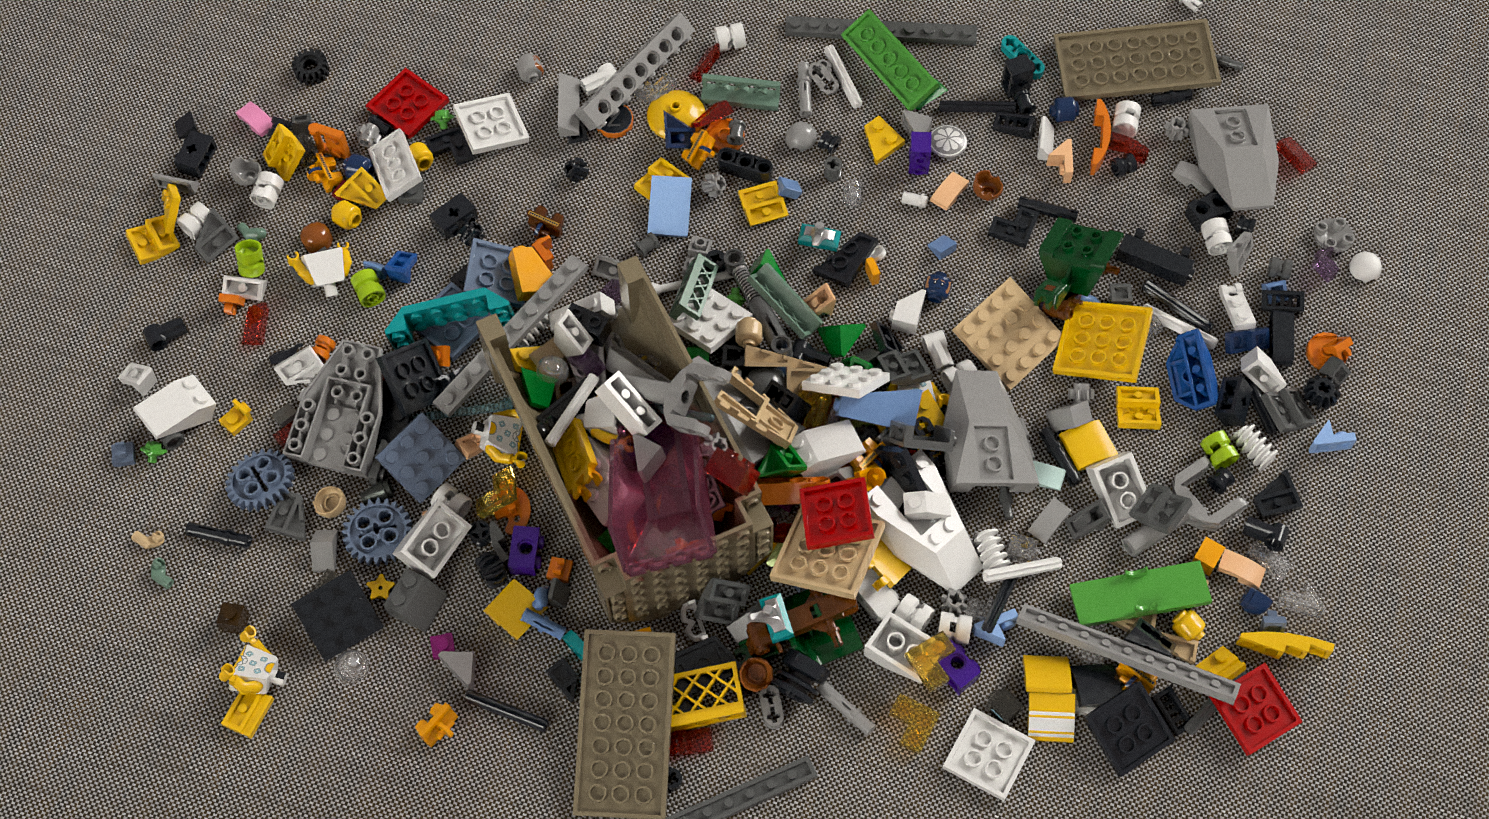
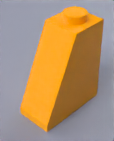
M516 246L512 248L508 261L517 301H528L553 274L533 247Z

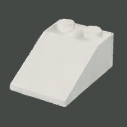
M190 375L173 381L134 406L133 410L155 439H159L211 421L216 402L194 375Z
M849 419L802 431L794 436L791 443L792 447L808 466L807 470L801 473L803 477L825 476L866 452Z
M1121 452L1086 467L1085 469L1099 499H1102L1115 528L1117 529L1136 521L1129 515V512L1146 491V486L1132 452Z
M437 499L407 533L392 554L416 573L429 580L434 579L472 525Z
M889 611L866 643L864 656L883 668L922 684L945 651L946 646Z

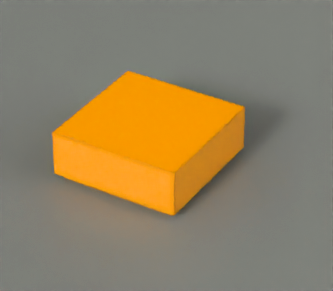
M873 257L867 258L865 271L873 286L879 284L880 271Z

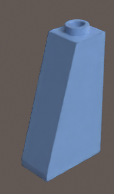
M923 390L870 392L860 399L839 396V398L834 400L833 410L836 411L835 416L888 428H890L891 420L915 426Z

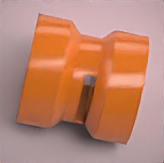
M318 335L315 340V346L312 349L322 363H326L330 357L329 353L334 350L336 343L327 336Z

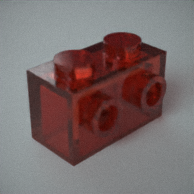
M717 447L703 471L733 490L748 496L761 472L754 469L755 464L744 457L742 461L739 460V454L732 449L727 448L724 451Z

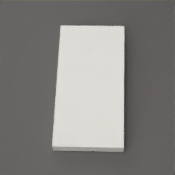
M400 128L367 149L384 195L389 202L423 181L404 132Z

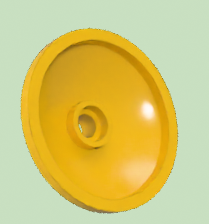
M671 90L664 92L652 100L647 110V120L651 130L663 139H665L663 110L691 128H695L696 133L701 130L705 122L703 103L698 97L687 91Z

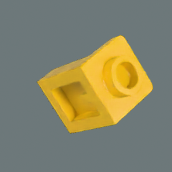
M236 399L232 401L234 407L218 420L233 436L237 435L253 421L250 407L245 402L240 403Z

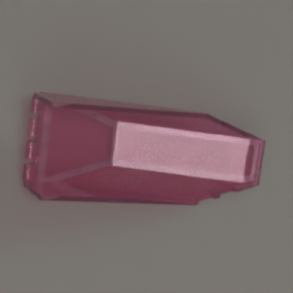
M647 400L645 401L662 419V422L644 438L660 445L666 456V460L648 482L643 483L638 473L633 435L625 426H618L617 439L610 440L608 530L623 572H626V575H630V577L647 574L649 569L650 572L668 569L670 564L676 567L692 563V559L695 558L696 561L713 558V554L717 553V542L702 447L700 446V436L682 433L672 428L666 422L663 413L664 406ZM688 410L686 417L692 418Z

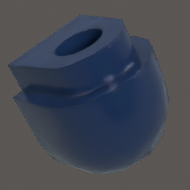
M1252 587L1245 590L1239 601L1242 610L1252 615L1265 613L1273 603L1269 597Z

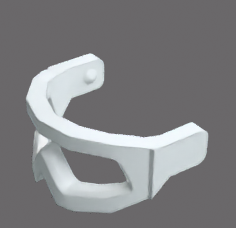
M693 599L683 604L681 608V622L688 624L685 629L688 637L698 642L709 637L706 634L702 620L697 619L702 633L695 636L691 631L695 621L686 618V610L693 608L695 613L697 605L696 600Z

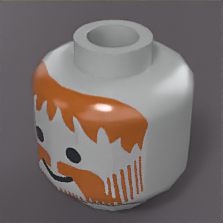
M523 54L516 63L519 76L524 82L535 83L543 76L544 69L539 57L534 54Z

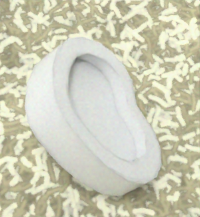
M877 245L869 258L873 257L875 262L881 261L886 255L885 248L882 245Z

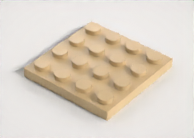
M1011 277L952 329L956 336L988 371L998 372L1008 392L1059 345L1062 334L1039 307L1034 306V302Z
M800 506L769 575L771 581L855 600L885 529L884 521L872 519L875 539L808 551L802 507Z

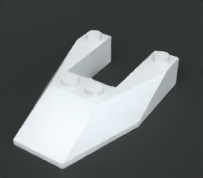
M919 449L911 457L928 491L949 495L935 464L922 449ZM878 485L868 493L872 519L884 521L885 529L880 539L897 558L946 590L950 588L952 591L961 589L983 569L979 556L950 495L951 517L908 521Z

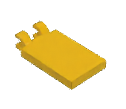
M574 418L552 449L567 492L572 494L574 499L577 500L579 496H582L584 502H587L591 497V492L585 485L593 480L595 486L598 487L603 478L595 470L598 463L581 419Z
M881 539L868 567V570L872 568L879 576L872 584L873 588L877 592L886 585L892 588L912 568L897 558Z

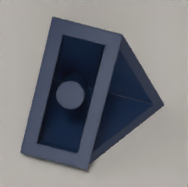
M663 110L666 150L691 148L693 144L690 138L693 133H696L695 128H691Z

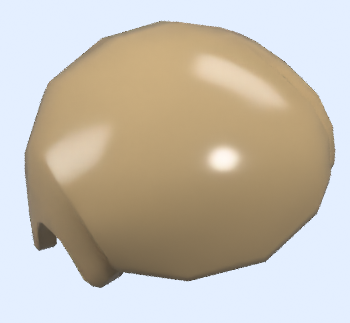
M328 486L322 488L316 494L312 503L317 514L326 518H334L344 511L346 497L340 488Z

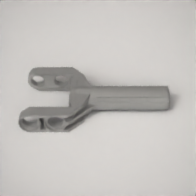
M692 362L680 370L671 383L629 374H623V376L644 400L664 404L663 413L667 424L672 426V428L682 433L707 438L711 428L698 422L697 419L686 417L698 386L697 382L700 380L726 385L730 382L732 373L720 367Z
M1206 456L1175 475L1172 483V494L1190 498L1193 505L1174 530L1186 523L1201 530L1215 532L1249 506L1244 498H1236L1211 516L1208 515V511L1186 488L1203 476L1205 471L1211 466L1212 463ZM1143 525L1122 539V545L1131 557H1136L1168 534Z

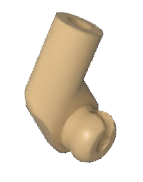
M135 531L131 537L134 542L145 549L161 546L165 540L164 534L161 531H155V533H152V536L148 537L139 531Z

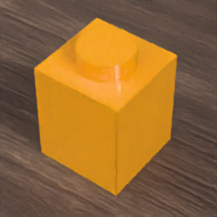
M1205 537L1192 562L1200 560L1204 574L1210 576L1226 547Z

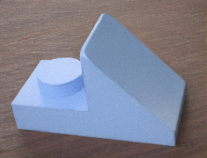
M1328 420L1308 449L1309 454L1351 449L1357 440L1355 432L1347 433L1341 431L1333 434L1330 420Z
M1015 608L1001 613L992 633L982 630L981 627L984 620L977 622L973 626L972 633L974 636L1003 647L1006 639L1001 629L1007 631L1013 628L1018 614Z

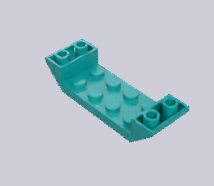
M483 287L403 306L385 329V334L394 350L414 343L413 331L415 330L423 331L427 327L444 326L448 322L465 321L469 317H481L488 313H491V315L496 313L501 325L505 326L514 316V312L508 300Z

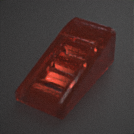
M727 100L718 101L691 123V127H702L726 117L734 111Z

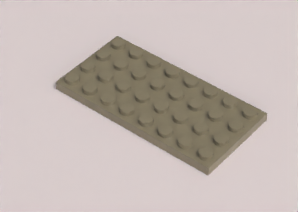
M1207 19L1054 34L1053 37L1064 97H1073L1075 101L1168 92L1169 90L1217 87L1222 82Z
M585 629L573 802L574 816L633 819L666 818L676 633Z

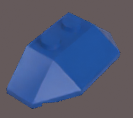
M1196 328L1178 335L1166 362L1174 401L1195 411L1216 405L1219 396L1218 383L1211 354L1199 329Z

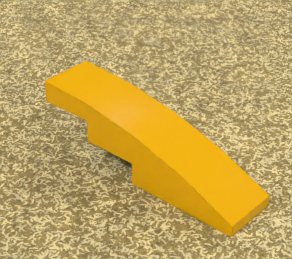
M1281 632L1241 633L1236 641V645L1278 660L1283 653L1300 659H1304L1307 653L1328 659L1335 646L1333 643L1313 637Z

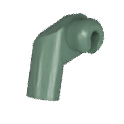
M244 222L237 225V230L246 240L253 239L259 241L267 235L264 228H249Z
M155 558L151 564V578L166 589H170L174 584V580L166 575L165 560Z

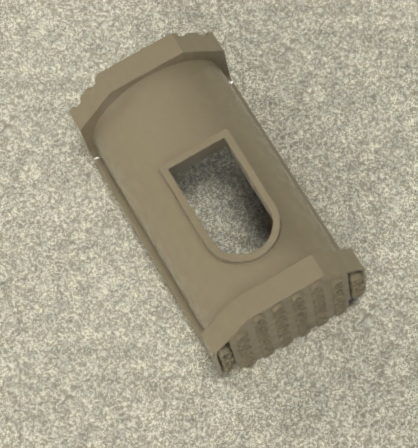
M634 256L617 263L622 307L617 311L618 316L616 319L610 321L611 332L617 333L621 337L625 348L632 354H646L645 363L672 381L680 370L693 361L638 257ZM495 313L476 321L488 368L495 382L503 383L590 565L595 577L599 601L610 623L666 618L671 612L677 609L681 610L683 604L693 599L696 601L700 600L704 589L712 577L736 582L765 556L770 554L773 550V522L762 503V492L704 382L698 380V386L687 415L689 418L697 419L698 422L711 428L710 435L719 432L720 437L727 438V447L730 449L724 453L725 458H717L716 461H710V456H702L703 451L700 444H703L705 441L704 437L681 432L683 450L688 456L699 455L709 463L717 483L723 487L725 502L734 505L732 512L725 511L722 522L714 521L716 525L711 530L719 533V535L712 537L717 545V549L649 565L628 575L617 552L611 553L597 539L608 527L602 525L587 502H584L582 496H579L576 500L572 494L567 492L552 449L553 447L545 443L536 426L540 422L536 417L544 410L529 405L520 378L522 373L514 370L507 336L497 314ZM604 347L605 362H606L608 355H607V352H606L605 347ZM566 356L554 364L561 376L560 379L574 377ZM606 369V371H607V380H608V379H609L610 377H612L614 374L611 373L609 370ZM555 385L550 406L557 401ZM608 444L611 449H613V448H615V449H620V448H622L621 445H618V446L616 447V446H613V445ZM667 475L669 482H671L672 477ZM697 541L699 544L674 555L707 548L709 545L706 541ZM663 543L650 545L645 551L650 553L656 547L662 552Z

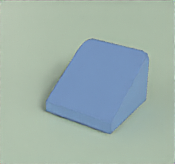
M783 177L778 178V195L797 199L802 194V189L797 181Z
M943 235L929 243L928 247L941 260L956 251L957 243Z
M373 261L363 262L365 269H373L378 278L386 279L385 265Z
M1285 280L1261 284L1262 290L1287 291ZM1268 296V304H1272V296ZM1276 297V303L1280 302V297Z

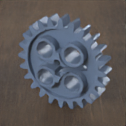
M261 449L259 454L252 451L251 457L244 455L245 460H237L238 467L232 466L231 468L234 472L227 474L229 480L225 481L228 486L225 488L228 493L227 496L236 507L239 506L241 510L247 508L249 512L253 508L259 512L261 506H264L267 510L270 503L276 506L275 500L277 499L283 501L282 494L290 493L287 487H293L291 481L295 479L293 475L295 470L289 458L284 454L281 455L279 450L273 452L272 449H269L267 453ZM254 468L257 470L261 479L267 486V492L264 491V489L260 485V482L254 475L252 471Z
M377 498L374 504L368 499L367 506L360 503V510L352 509L354 516L347 515L350 522L343 523L347 530L342 531V535L345 537L342 540L344 545H347L345 547L347 552H351L353 559L358 557L359 563L366 559L367 566H370L372 561L375 562L377 567H379L380 561L388 565V559L390 558L396 562V557L392 553L412 529L413 523L409 519V513L404 512L403 506L398 507L396 501L390 505L387 498L384 503H381L379 498ZM391 517L389 521L381 522L383 518ZM369 523L368 527L360 528L362 524ZM396 536L394 540L386 541L388 537ZM374 542L372 547H365L367 543Z

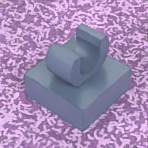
M123 441L111 445L112 465L114 467L136 464L135 444L133 442L125 443Z
M1267 610V616L1262 617L1259 632L1284 633L1287 625L1286 617L1277 616L1276 610Z

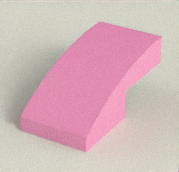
M251 101L235 112L239 119L247 123L251 130L261 137L267 134L268 129L272 126L271 118Z

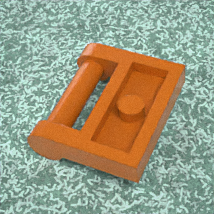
M311 123L308 126L309 133L314 138L317 153L322 152L323 155L327 153L338 159L349 158L351 152L343 131L318 123Z

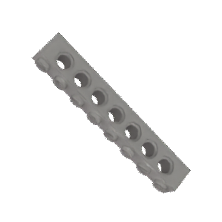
M680 12L672 16L575 112V115L589 131L596 128L600 130L607 124L606 119L619 112L618 107L629 102L632 98L630 95L642 89L644 86L642 83L654 77L656 74L655 70L667 64V58L674 56L680 50L678 47L681 44H686L692 38L690 35L695 29ZM598 106L601 107L602 113L598 110Z

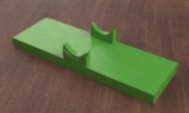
M870 9L841 34L844 40L909 111H913L940 86Z
M1200 560L1148 570L1147 566L1136 571L1125 570L1123 575L1069 585L1078 623L1087 627L1212 603Z

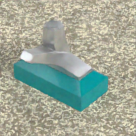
M821 221L817 222L815 226L802 223L798 244L837 252L841 231L824 228V224Z
M781 593L759 599L762 610L747 615L749 622L767 624L773 644L795 637Z

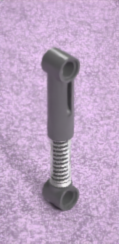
M735 248L729 249L724 254L726 272L733 276L748 302L747 307L753 314V318L762 324V335L771 352L793 357L791 339L786 336L770 305L746 280L750 273L748 272L743 252Z

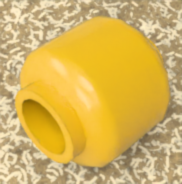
M421 142L409 145L419 172L429 169L434 160L429 148Z
M343 200L332 207L331 218L334 224L350 230L356 228L361 223L362 215L358 206Z
M1183 609L1172 619V630L1179 637H1183L1187 641H1199L1205 635L1203 632L1205 622L1194 610L1186 611Z

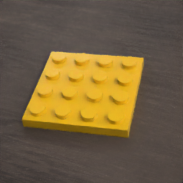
M1083 301L1082 305L1077 304L1074 308L1073 317L1070 320L1067 319L1064 323L1052 369L1053 374L1137 383L1153 309L1151 307Z

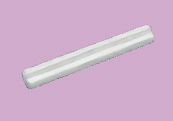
M833 45L826 46L824 53L829 62H831L832 68L849 102L854 109L861 107L862 100Z
M1144 304L1143 306L1153 309L1151 320L1173 331L1183 334L1196 329L1149 304ZM1199 330L1206 346L1214 349L1218 339Z
M592 373L587 376L546 437L545 443L547 445L555 447L598 383L599 378Z
M1058 557L984 570L982 573L983 581L991 583L1058 570L1062 568V560Z

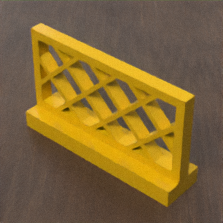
M736 661L674 674L673 690L682 696L675 706L672 705L671 733L747 717ZM732 668L734 676L729 683L719 678L723 670ZM702 674H708L713 677L706 688L697 683ZM683 678L691 682L684 693L674 687L678 680ZM716 680L726 686L719 697L709 691ZM694 685L704 691L697 701L688 696ZM729 689L737 693V702L728 703L723 700ZM707 693L717 699L714 705L709 708L700 704ZM686 698L695 705L690 712L684 713L678 708Z

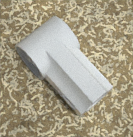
M605 63L599 67L596 73L581 79L580 85L584 93L588 96L595 93L616 72L614 66L611 63Z
M942 330L921 336L923 349L926 354L929 353L937 372L952 366L954 367V362L947 349V340Z

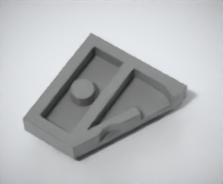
M1244 231L1227 249V265L1230 269V275L1239 276L1254 246L1252 233Z

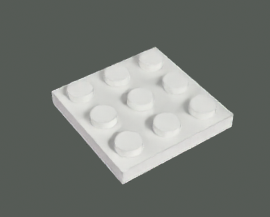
M510 93L453 105L454 113L473 155L529 142V135Z
M711 288L701 317L697 321L684 312L676 320L670 316L669 318L677 333L712 354L735 335L737 322L745 317H753V314ZM699 292L695 294L697 298L701 297ZM693 303L687 305L697 311Z
M832 363L830 367L821 369L819 373L812 374L809 378L802 381V390L860 399L889 382L890 373L882 372L878 368L867 370L863 369L862 366L847 367L843 363Z
M974 708L942 768L996 798L1005 801L1036 740Z

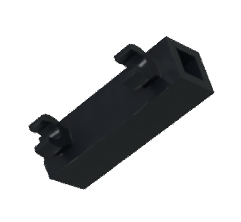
M1139 227L1134 236L1125 234L1115 260L1184 287L1187 280H1192L1195 269H1192L1195 261L1188 258L1191 248L1183 246L1179 255L1142 240L1146 230Z

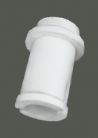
M1179 0L1180 3L1183 2L1194 13L1198 9L1193 3L1199 8L1203 4L1199 0Z
M904 191L902 204L917 206L919 209L926 208L928 196H925L924 193L919 195Z

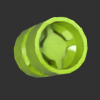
M253 239L238 242L234 249L239 274L245 278H255L262 275L265 271L261 243Z
M363 269L351 277V284L363 307H374L386 298V293L382 285L379 284L380 281L375 270Z
M1224 430L1210 434L1200 443L1206 455H1210L1209 460L1215 470L1219 467H1229L1240 457L1235 447L1229 445L1231 441Z

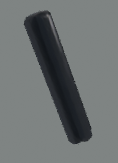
M1247 378L1246 381L1253 388L1251 402L1266 433L1272 435L1278 432V428L1260 398L1262 393L1259 387Z

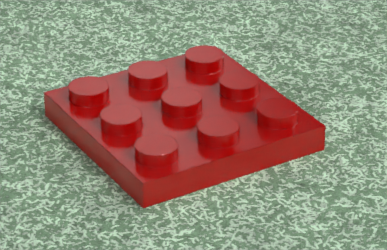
M405 67L366 104V108L372 114L378 115L382 121L393 126L395 130L400 128L404 132L405 137L410 140L435 116V111L441 110L449 103V97Z
M865 477L799 489L808 551L875 539Z
M1266 663L1261 664L1235 680L1241 686L1234 705L1210 697L1246 756L1251 755L1303 722Z

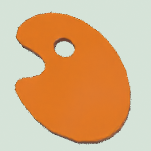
M510 487L504 490L498 497L494 513L496 520L508 518L505 533L512 535L514 526H527L531 516L530 500L527 494L518 487ZM519 516L520 520L515 522V517Z

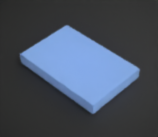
M652 175L647 234L652 232L655 236L688 238L692 178Z

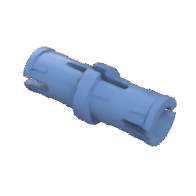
M529 608L525 609L520 621L537 628L538 632H545L558 640H561L566 631V627L549 620V617L546 615L543 617L529 610Z

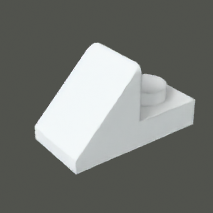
M132 362L118 377L123 384L133 386L143 396L157 382L151 367Z

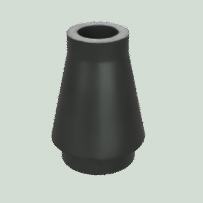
M388 479L385 481L380 480L360 493L364 505L368 504V499L373 503L376 502L377 498L380 501H384L386 498L389 500L394 495L393 488Z

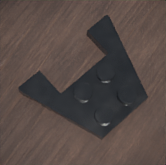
M712 636L675 653L676 674L733 661L737 663L739 674L741 664L716 636ZM732 668L723 670L719 678L724 681L733 677ZM702 674L697 683L706 688L713 677L708 674ZM685 678L679 679L677 689L684 693L691 682ZM740 682L743 697L754 693L746 689ZM694 685L688 696L693 699L692 695L702 691V689ZM685 698L679 706V710L684 713L690 712L695 704Z

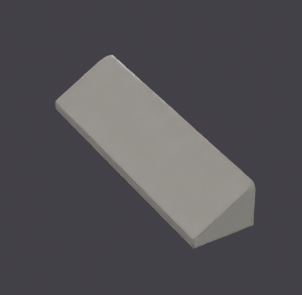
M559 73V136L579 135V118L575 115V112L580 108V80Z

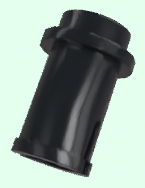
M371 115L366 122L376 125L379 128V133L385 137L391 134L393 126L379 119L378 115Z

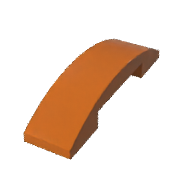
M1097 99L1094 109L1093 126L1101 127L1100 148L1094 147L1091 156L1090 175H1094L1101 167L1111 136L1110 117L1102 99Z

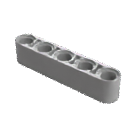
M610 346L605 368L611 373L615 374L617 371H620L622 375L629 374L671 383V380L627 349L619 346ZM653 402L654 404L664 406V404Z

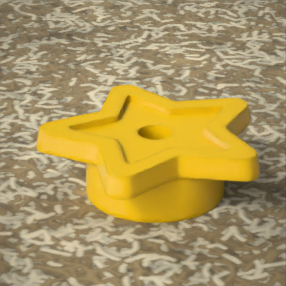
M380 574L376 581L367 582V586L372 590L370 599L384 598L387 600L390 589L395 586V583L386 581L383 574Z

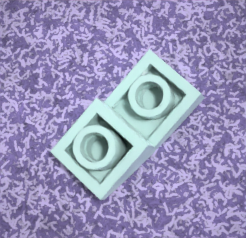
M1033 461L1039 481L1038 485L1043 488L1060 491L1066 470Z

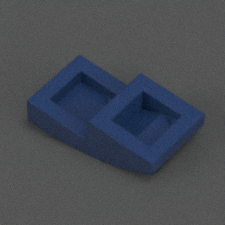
M1267 327L1225 333V353L1227 354L1251 351L1256 346L1261 350L1270 348L1269 328Z

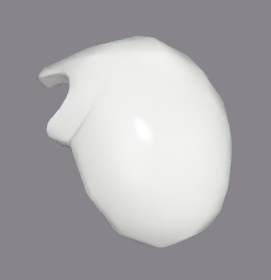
M1358 253L1349 263L1350 273L1354 278L1365 283L1373 279L1377 280L1382 272L1381 261L1374 253Z

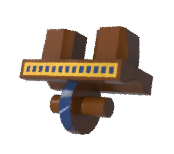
M538 205L534 211L528 210L526 214L529 217L528 225H530V230L534 231V238L539 239L542 236H550V234L558 238L562 236L563 215L554 213L550 219L546 217L548 210L541 205Z

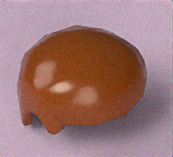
M982 170L975 174L973 191L980 199L993 201L1002 195L1003 184L999 176L993 177L990 170Z
M309 223L300 232V240L310 253H316L324 246L328 249L332 245L333 236L329 228L323 223Z
M751 657L745 660L739 670L740 682L746 689L753 692L767 688L774 676L772 666L766 659L761 657Z

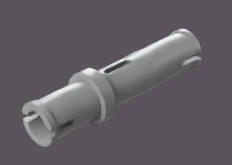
M800 62L797 66L800 116L803 118L812 116L810 87L812 85V78L808 73L810 66L808 62Z
M827 681L824 685L818 687L817 692L847 718L848 723H853L866 737L874 731L876 725L862 714V710L860 708L856 709Z

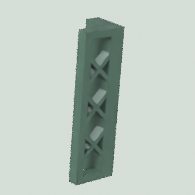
M703 73L702 103L778 111L781 82ZM707 81H712L716 84L707 83ZM767 88H776V90H768Z
M700 253L688 265L669 316L674 320L682 312L696 321L701 317L719 266ZM703 265L711 269V272H706ZM698 278H703L706 284L702 285ZM698 290L701 297L697 298L694 291ZM693 303L697 311L687 305Z
M765 263L757 273L750 275L746 279L802 340L810 337L824 323L769 263Z

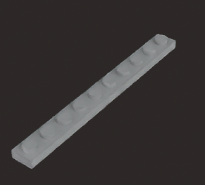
M571 255L503 327L509 349L515 348L588 270L587 264ZM483 349L433 401L434 406L448 417H451L491 374Z
M1024 604L1017 617L1016 624L1232 705H1234L1241 686L1240 683L1027 604Z

